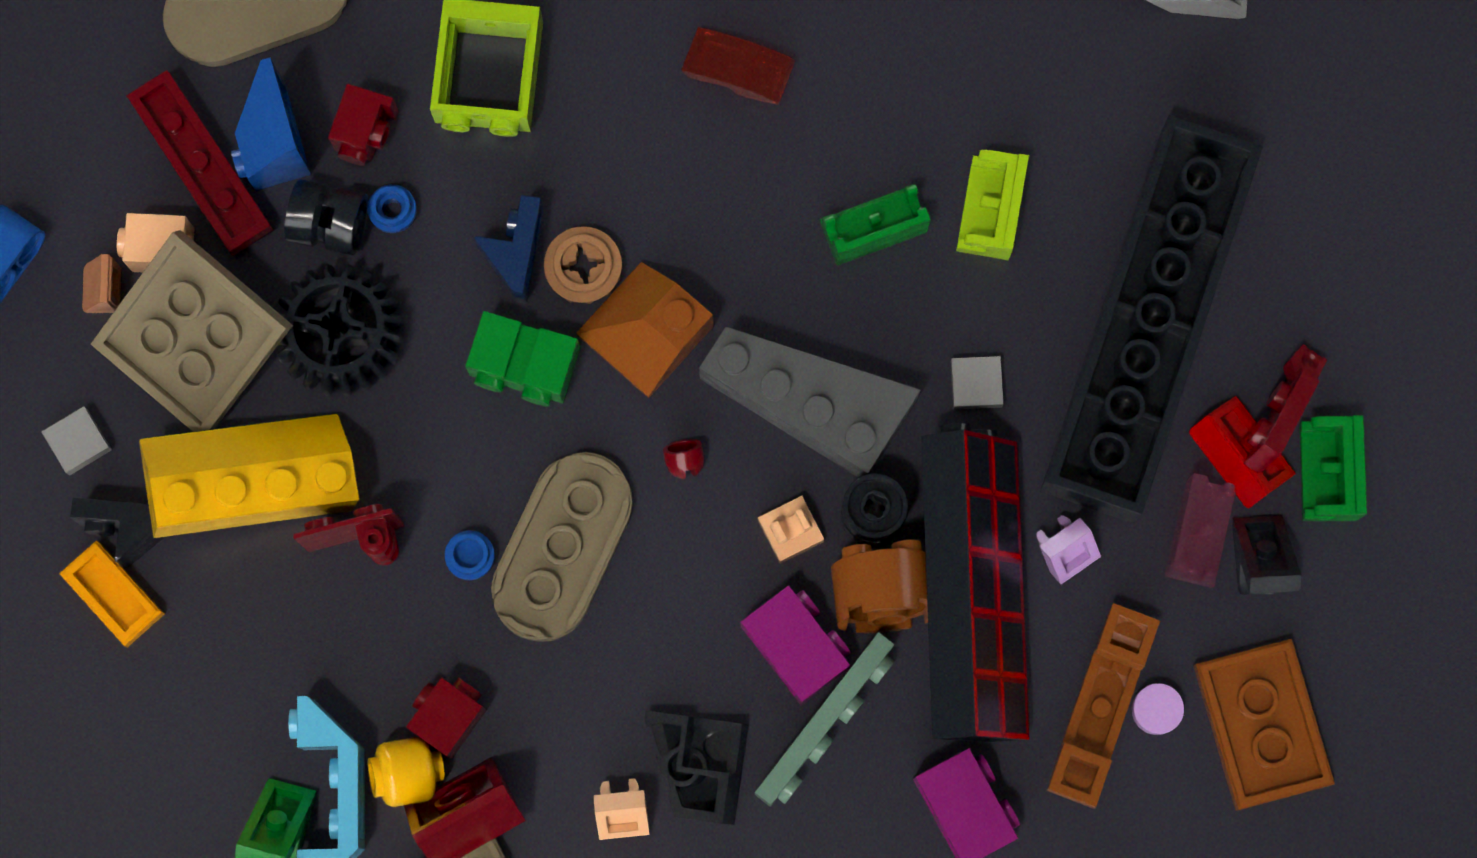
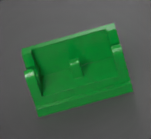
M911 184L896 192L836 214L822 217L820 224L836 265L838 266L927 233L931 219L926 207L921 208L917 197V186Z
M1363 415L1312 417L1311 421L1301 422L1299 424L1302 521L1359 520L1367 514Z

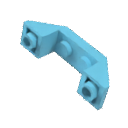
M297 696V709H290L289 711L290 739H297V747L303 750L338 749V758H330L329 762L330 788H338V809H330L329 834L331 839H338V849L297 850V858H357L365 850V749L315 700L308 696Z

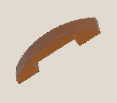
M1115 603L1111 605L1071 712L1047 788L1048 792L1093 809L1096 808L1112 760H1110L1140 672L1145 667L1160 620Z

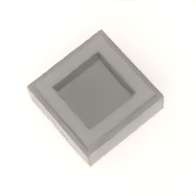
M1001 356L951 358L953 410L1002 408Z
M85 406L42 431L43 436L68 475H72L112 450Z

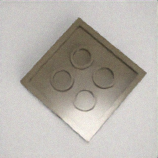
M178 230L172 232L94 338L91 345L190 430L199 432L216 428L293 325L184 232Z

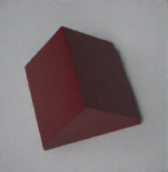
M492 757L437 787L431 800L404 806L412 837L427 858H461L526 821Z

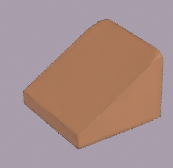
M101 254L88 262L84 267L82 309L86 313H114L120 304L121 267L109 254Z

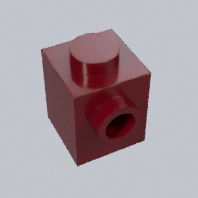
M442 677L436 686L429 682L415 699L412 707L418 711L406 728L452 759L487 711L477 703L482 694L459 677L453 685Z

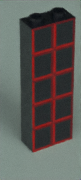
M945 424L941 426V433L921 436L932 739L983 743L1030 740L1017 442L999 438L998 431L982 429L971 431L970 424Z

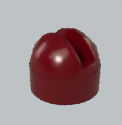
M679 440L663 448L665 464L668 471L674 477L686 479L685 471L688 470L695 477L703 468L704 453L700 440Z

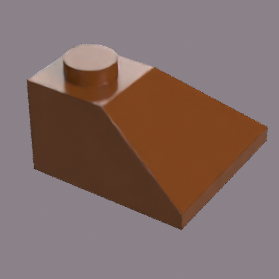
M641 262L576 332V335L645 396L650 398L712 330L714 322L713 314L680 285Z

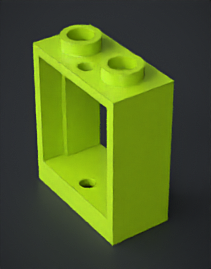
M443 0L430 111L435 123H439L443 129L453 132H468L470 127L489 128L490 133L504 137L517 136L518 131L531 132L543 29L540 7L473 0ZM458 32L526 39L518 111L450 104Z

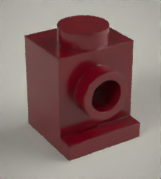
M346 85L328 136L334 150L338 151L337 156L355 165L365 166L366 161H372L376 148L383 149L390 131V122L386 121V119L396 120L399 113L392 97L354 85Z

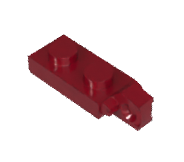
M1304 344L1293 353L1283 366L1287 381H1281L1270 395L1266 403L1272 409L1268 418H1261L1247 439V443L1252 445V448L1244 464L1256 472H1262L1282 454L1320 382L1318 377L1327 359L1325 357L1322 358Z

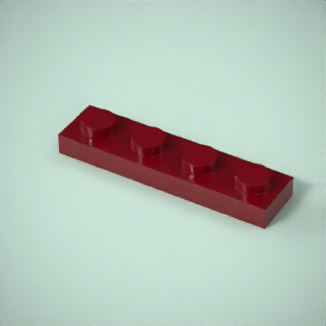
M168 70L126 95L232 256L273 231L271 225Z

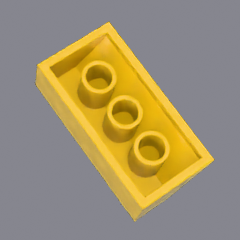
M338 414L139 440L154 538L352 511L359 501L352 452Z

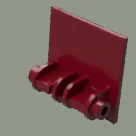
M374 504L354 510V518L336 523L334 517L309 521L304 524L305 531L293 534V538L308 552L359 540L361 549L376 564L386 566L392 564L398 558L399 546L395 530L403 528L405 525L392 508L384 510L382 504Z

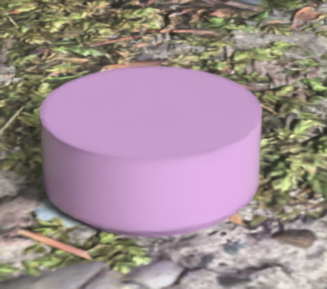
M1151 684L1137 693L1132 703V716L1135 723L1140 729L1149 734L1161 735L1175 729L1183 718L1184 704L1181 696L1175 689L1165 684Z

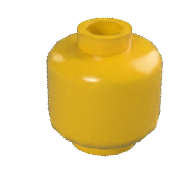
M420 737L383 742L377 747L375 757L368 758V775L373 796L375 798L382 797L385 804L391 807L431 800L436 791V782L442 781L445 778L440 751L431 752L428 743Z

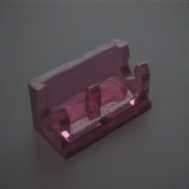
M1194 473L1185 484L1164 576L1214 588L1236 493L1234 492L1235 485L1232 483H1224V485L1208 482V476Z

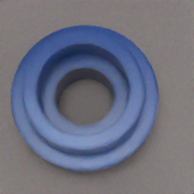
M390 184L380 187L371 195L367 210L369 218L376 228L386 233H398L404 231L413 223L417 213V206L414 197L406 188ZM398 203L401 205L399 215L387 217L384 214V210L388 204Z

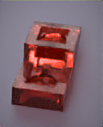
M698 27L681 70L688 78L729 87L738 96L779 105L795 61L787 55L759 44Z

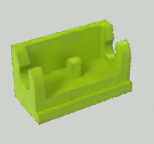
M980 150L979 156L973 155L956 251L1009 261L1014 246L1029 155H1017L994 150Z

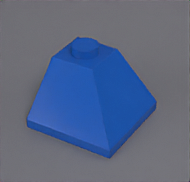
M271 57L262 59L259 63L235 131L239 149L231 151L239 178L247 177L255 191L311 175L287 87Z

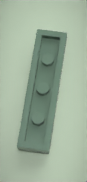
M879 632L755 791V795L770 807L777 798L786 804L803 782L796 775L807 759H810L815 764L820 760L834 741L827 733L836 721L840 719L847 724L865 701L857 695L869 679L878 684L895 662V660L888 656L894 646L891 641Z

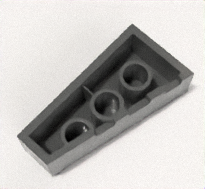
M725 327L699 367L700 379L858 478L873 472L918 401L921 391L920 389L729 327Z

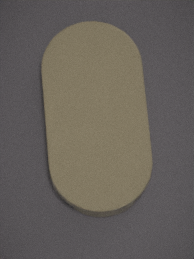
M166 0L163 10V24L168 39L178 53L191 61L198 62V64L218 67L330 27L342 15V10L346 6L347 0Z
M582 452L566 456L550 464L541 474L497 566L491 586L494 608L503 624L514 634L524 639L538 642L556 640L572 632L581 623L625 532L632 514V492L620 468L608 458L595 453Z

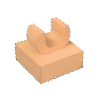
M803 496L758 517V522L780 564L824 542V537Z
M635 778L629 779L628 792L611 793L609 781H604L600 787V795H594V810L599 840L649 835L644 790H639Z

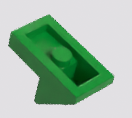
M268 778L236 844L235 858H297V850L302 848L317 791Z

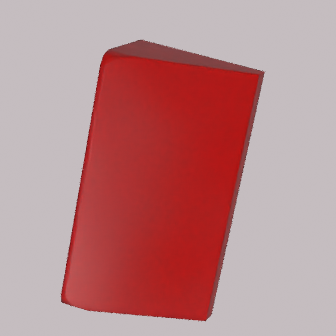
M1237 396L1205 416L1189 430V434L1246 508H1251L1296 473L1282 455L1277 457L1262 472H1256L1244 464L1252 448V445L1247 443V439L1257 422Z

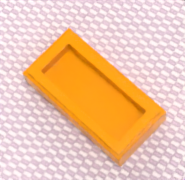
M97 540L59 573L127 648L165 615L129 573L115 562V558Z

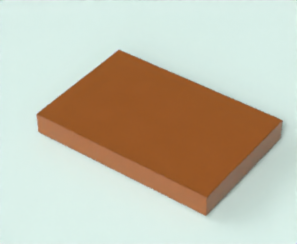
M1292 639L1193 665L1235 811L1335 784Z

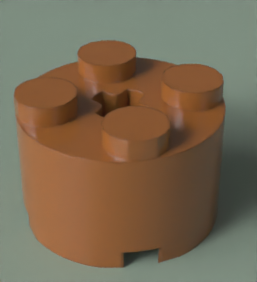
M903 540L895 542L891 545L892 549L872 551L870 545L857 544L847 546L841 550L842 559L836 561L831 566L837 627L840 630L846 631L848 623H855L856 633L868 634L900 631L912 628L911 618L924 615V623H928L926 552L922 551L921 541Z

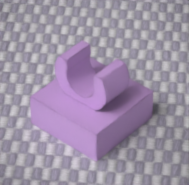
M1060 516L1057 520L1061 531L1051 538H1048L1042 530L1036 533L1048 569L1060 584H1063L1101 557L1091 529L1081 518L1072 523L1069 518Z

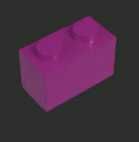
M788 585L742 620L741 628L802 706L849 669L850 664L845 658L851 652L834 630L826 634L814 618L820 615V612L809 596L803 590L795 594Z
M970 748L913 779L955 858H983L1018 839L1014 829L1020 826L1019 820L1007 799L998 802L989 785L996 781L982 754L974 757Z

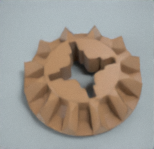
M592 227L568 229L559 234L546 251L544 258L546 279L553 292L565 298L569 303L591 304L602 297L609 296L611 290L620 280L622 269L620 251L615 242L606 233ZM582 247L583 253L587 256L589 262H597V267L590 269L588 284H584L583 278H580L578 271L569 270L570 266L577 264L578 248Z

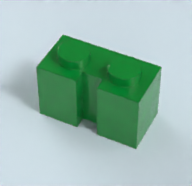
M483 311L465 367L469 375L475 377L474 384L484 389L502 392L505 386L522 391V399L537 405L549 406L551 400L563 404L581 348L577 338L543 328L535 329L522 325L520 321Z

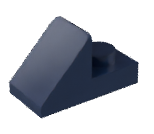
M521 195L519 209L511 208L509 212L506 237L513 238L512 242L474 236L476 245L515 300L522 303H527L544 212L541 198Z

